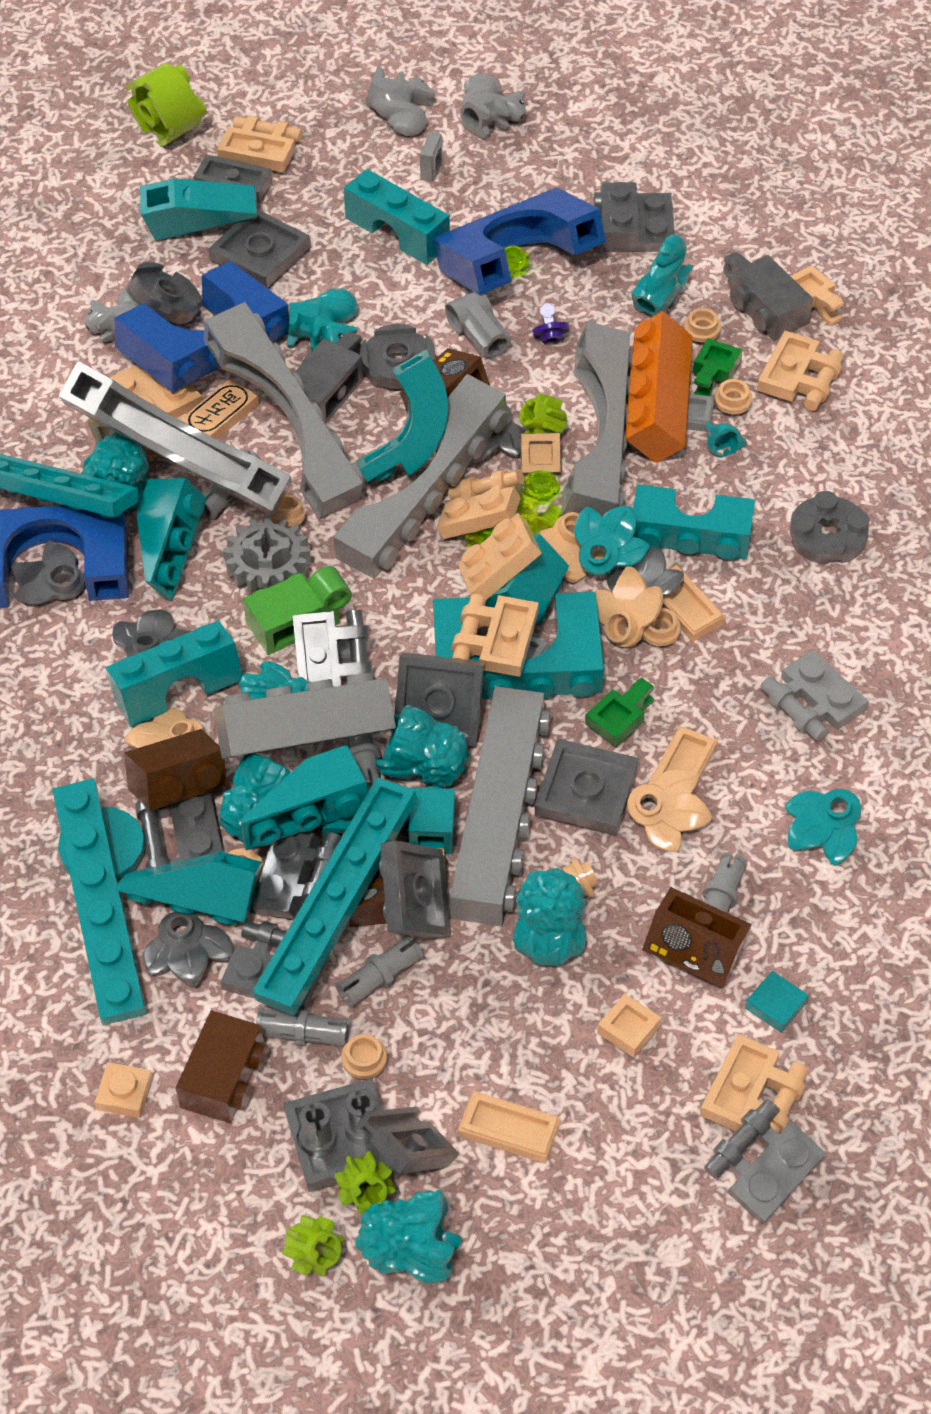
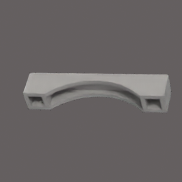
M246 302L206 319L203 340L222 370L241 376L258 386L278 404L288 417L297 435L302 453L300 491L319 520L359 501L364 484L361 470L355 463L350 464L344 454V447L336 433H330L324 424V416L320 407L315 402L311 403L309 401L301 378L296 372L291 373L285 364V356L282 349L276 342L272 344L266 335V328L259 314H253Z
M587 321L576 345L574 374L584 386L592 401L597 418L598 438L596 446L591 452L575 463L564 485L561 516L569 512L580 514L584 508L591 507L603 517L606 512L616 507H621L624 501V491H620L619 487L626 472V462L621 461L628 443L625 440L626 433L623 430L627 423L628 404H625L629 395L631 377L627 376V373L632 365L633 349L629 348L630 332Z
M79 361L76 363L59 394L60 399L66 406L274 517L292 484L291 475L188 425L144 400L113 379Z
M467 374L447 398L448 415L445 435L439 451L428 468L413 483L397 494L375 504L355 509L333 536L336 559L373 579L383 569L388 570L394 564L398 551L403 544L415 538L420 529L421 522L428 513L433 514L439 508L443 495L449 487H454L460 482L465 468L472 459L476 460L481 456L491 435L502 430L508 419L506 394Z

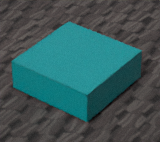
M771 971L746 1000L745 1009L782 1033L808 1003L809 995L774 971Z

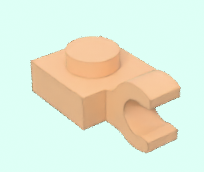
M812 265L791 276L813 298L812 308H817L820 317L829 326L842 320V316L836 310L844 306V302L839 296L835 295V284Z

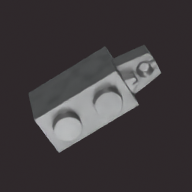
M737 251L724 257L723 273L728 278L727 282L731 286V301L737 309H743L753 319L754 325L758 330L765 331L776 341L781 338L785 330L794 332L810 323L813 298L769 255L752 263Z
M348 331L336 343L323 339L314 350L306 354L303 363L295 371L303 382L305 394L311 403L315 402L320 407L325 425L363 381L362 355H360L362 336Z

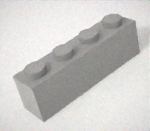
M363 673L348 676V684L333 687L332 679L307 683L308 691L292 693L291 686H284L265 690L267 698L251 700L250 693L224 697L225 705L213 709L222 759L395 729L396 725L387 678L373 680L372 673Z

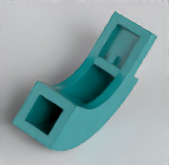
M427 350L420 352L393 368L408 398V417L403 429L395 438L356 460L367 482L373 478L376 481H380L395 472V466L399 463L403 465L408 475L412 474L431 457L442 439L448 415L447 393L443 379Z

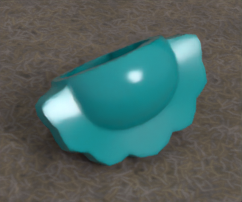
M711 421L705 424L708 430L707 448L716 457L722 458L734 454L740 448L746 446L747 441L735 426L728 423L716 424ZM727 448L723 451V454L717 452L718 450Z

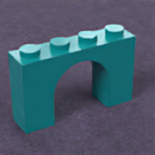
M596 592L555 593L554 620L556 639L554 643L544 653L526 659L520 677L484 670L481 699H492L495 686L544 693V699L551 695L573 694L577 697H586L593 693H602L604 668ZM470 597L433 599L436 656L453 657L451 646L454 636L460 633L462 627L460 616L463 607L469 604ZM474 655L469 660L479 661L480 656Z

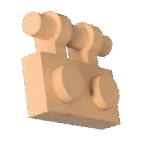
M249 115L247 118L235 116L233 127L228 126L217 148V156L284 173L295 151V142L300 143L302 140L303 130L291 127L288 122L278 121L277 124L261 121V118Z
M785 330L758 379L757 391L793 402L797 392L805 394L804 407L810 411H815L820 403L826 401L830 393L829 385L831 381L837 379L842 369L841 361L843 354L837 349H832L828 355L818 353L820 341ZM809 369L818 373L816 378L807 375Z
M506 469L492 472L490 477L478 480L475 477L462 479L460 484L454 487H449L448 494L451 501L445 504L436 527L442 538L447 539L492 528L506 518L511 519L515 515L521 499L515 486L524 483L522 471L517 469L508 472Z
M473 594L470 597L469 604L463 607L460 616L462 627L460 633H457L453 639L451 646L452 658L469 660L470 657L478 655L480 656L479 661L485 662V671L520 677L537 620L539 603L498 595L495 608L485 606L486 598L484 596ZM483 626L489 627L486 636L476 635L479 628Z
M738 1034L701 1106L700 1116L737 1131L742 1125L741 1118L749 1109L756 1110L762 1102L759 1100L767 1086L777 1092L773 1103L779 1108L780 1112L769 1124L779 1134L790 1122L787 1115L794 1101H799L805 1091L806 1085L804 1080L809 1070L804 1064L799 1062H793L788 1072L776 1068L780 1051Z

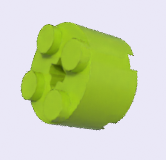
M163 63L131 81L126 86V91L131 90L132 97L127 99L134 119L144 133L152 131L159 137L155 141L159 146H165L199 126L201 118L207 114L203 101L198 96H195L189 85L190 77L188 72L180 64L173 67L168 63Z

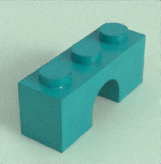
M369 169L364 170L344 187L346 219L372 234L382 225L388 223L399 238L401 251L425 265L430 264L437 258L432 238L450 231L449 214Z
M637 484L633 505L637 521L634 537L647 542L650 547L678 550L684 554L701 553L716 555L723 559L739 558L747 560L755 499L716 494L714 506L708 513L692 516L681 512L675 504L676 489Z
M219 620L203 625L172 640L164 641L136 655L125 657L121 661L105 667L115 703L130 727L169 711L166 703L167 691L174 682L181 678L194 677L204 693L208 695L239 682L243 675L235 642Z
M367 786V793L370 790L371 786ZM438 786L410 788L415 790L418 800L403 825V828L409 834V843L432 848H444V854L453 855L455 789H443ZM354 816L340 818L323 824V840L326 832L336 833L342 837V831H346Z

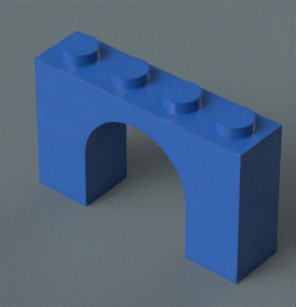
M558 187L432 238L440 271L479 295L512 282L505 253L510 248L529 243H550L559 246L573 255H577L606 242L600 209Z
M229 261L202 274V305L215 315L246 302L251 312L259 314L266 328V335L271 342L287 334L288 303L233 262ZM145 303L114 317L115 348L172 393L221 368L203 340L204 330H187L174 326Z
M68 505L0 510V608L9 607V575L11 565L24 551L48 541L69 545L84 555V579L89 601L129 598L128 523L125 511L118 517L104 518L99 513L70 509Z

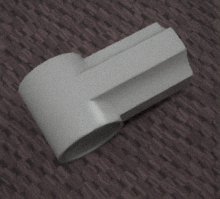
M472 292L445 304V314L450 326L457 334L464 332L483 357L493 359L504 354L505 350L511 346V336L493 315L491 303L485 293L479 295Z

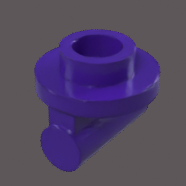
M544 303L540 307L543 324L533 328V337H541L542 343L560 341L564 338L563 334L570 330L569 323L556 322L557 317L554 306L551 303Z

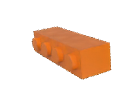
M664 311L650 319L643 320L635 327L625 440L653 462L657 463L685 448L693 338L688 331Z

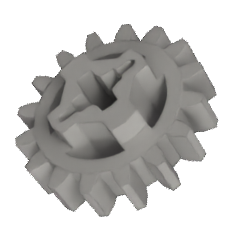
M266 516L264 524L259 525L256 520L251 519L250 528L245 529L242 526H237V537H227L228 548L223 549L227 575L234 576L237 587L247 583L249 593H253L257 587L266 589L288 579L294 574L302 573L307 575L308 573L307 563H311L307 535H300L298 525L288 529L286 519L284 518L277 524H272L270 516Z

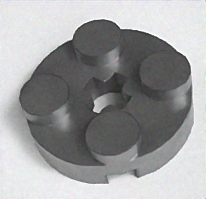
M154 262L139 264L126 286V292L140 304L145 303L168 322H190L201 306H198L201 297L197 288L177 271H175L173 276L162 272L164 265Z
M390 324L382 326L374 331V337L370 338L367 343L365 338L361 344L360 355H362L363 373L376 388L402 389L403 387L396 377L393 368L424 350H427L434 361L435 347L432 339L426 333V338L416 333V328L410 325ZM401 353L402 358L393 359V354Z
M820 491L814 498L802 502L792 513L790 521L791 542L800 555L815 563L828 564V561L841 560V563L849 562L858 557L866 547L870 518L866 512L849 500L837 497L831 491ZM823 526H833L838 533L830 531L825 534L822 532Z

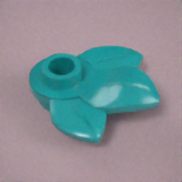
M586 507L580 512L574 526V535L581 546L579 551L580 565L587 573L594 576H604L612 572L616 567H633L646 556L650 545L634 537L637 521L632 507H616L606 512L603 517L591 507ZM597 550H602L606 553L605 557L600 560L592 558V554Z
M834 789L826 794L810 790L796 794L785 804L787 812L796 818L788 831V847L790 850L800 851L822 846L828 861L833 866L844 862L854 851L858 842L854 825L861 816V804L854 793L846 789ZM838 803H843L847 806L846 810L842 813H835L831 809Z

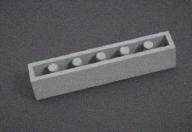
M498 686L494 688L450 893V919L502 927L505 911L513 912L517 886L510 884L512 874L520 875L522 870L524 850L518 849L519 839L528 838L531 814L525 813L526 803H535L538 779L532 778L533 769L541 770L544 744L538 743L540 735H548L551 711L544 710V693Z

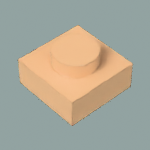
M560 433L520 434L522 473L561 472Z
M624 993L598 1024L597 1034L634 1058L661 1026V1017Z
M107 1062L94 1102L96 1110L141 1118L153 1079L151 1070Z

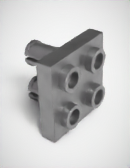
M372 1078L283 1103L308 1192L336 1185L337 1182L334 1175L337 1172H343L347 1164V1156L352 1158L365 1156L367 1151H371L376 1165L381 1162L380 1152L369 1141L373 1136L369 1130H359L356 1127V1124L367 1111L382 1110Z

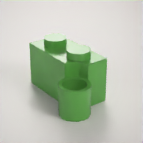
M333 566L320 568L310 579H307L302 573H297L280 583L266 589L257 590L252 595L243 598L246 623L266 654L270 655L295 644L293 615L334 611L335 626L340 624L339 609L349 603L352 592Z

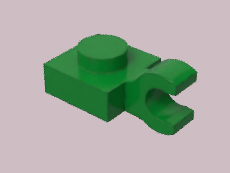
M707 338L693 363L692 372L697 374L694 384L698 385L693 394L711 396L716 381L724 382L730 379L741 361L743 349Z
M641 677L623 696L612 689L585 714V724L617 747L644 722V710L654 702V698L649 695L654 690V686Z

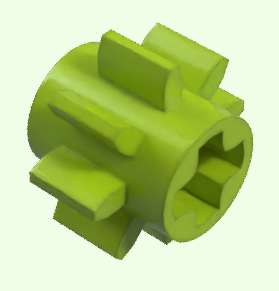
M541 393L537 394L536 399L531 398L527 400L520 411V422L523 426L527 427L524 434L560 433L561 435L567 424V414L564 410L560 409L563 401Z
M367 1151L365 1156L355 1158L347 1156V1164L343 1172H337L334 1175L338 1186L342 1188L338 1192L342 1205L345 1206L354 1201L359 1215H362L372 1204H380L382 1201H385L387 1193L391 1194L396 1191L392 1180L388 1178L392 1174V1170L382 1161L376 1165L371 1151Z
M303 1214L301 1215L300 1223L295 1224L290 1229H286L285 1249L282 1251V1255L294 1259L291 1268L293 1271L305 1276L311 1271L323 1277L326 1274L327 1268L332 1267L336 1262H340L341 1242L344 1240V1237L331 1232L334 1227V1221L322 1216L314 1219Z

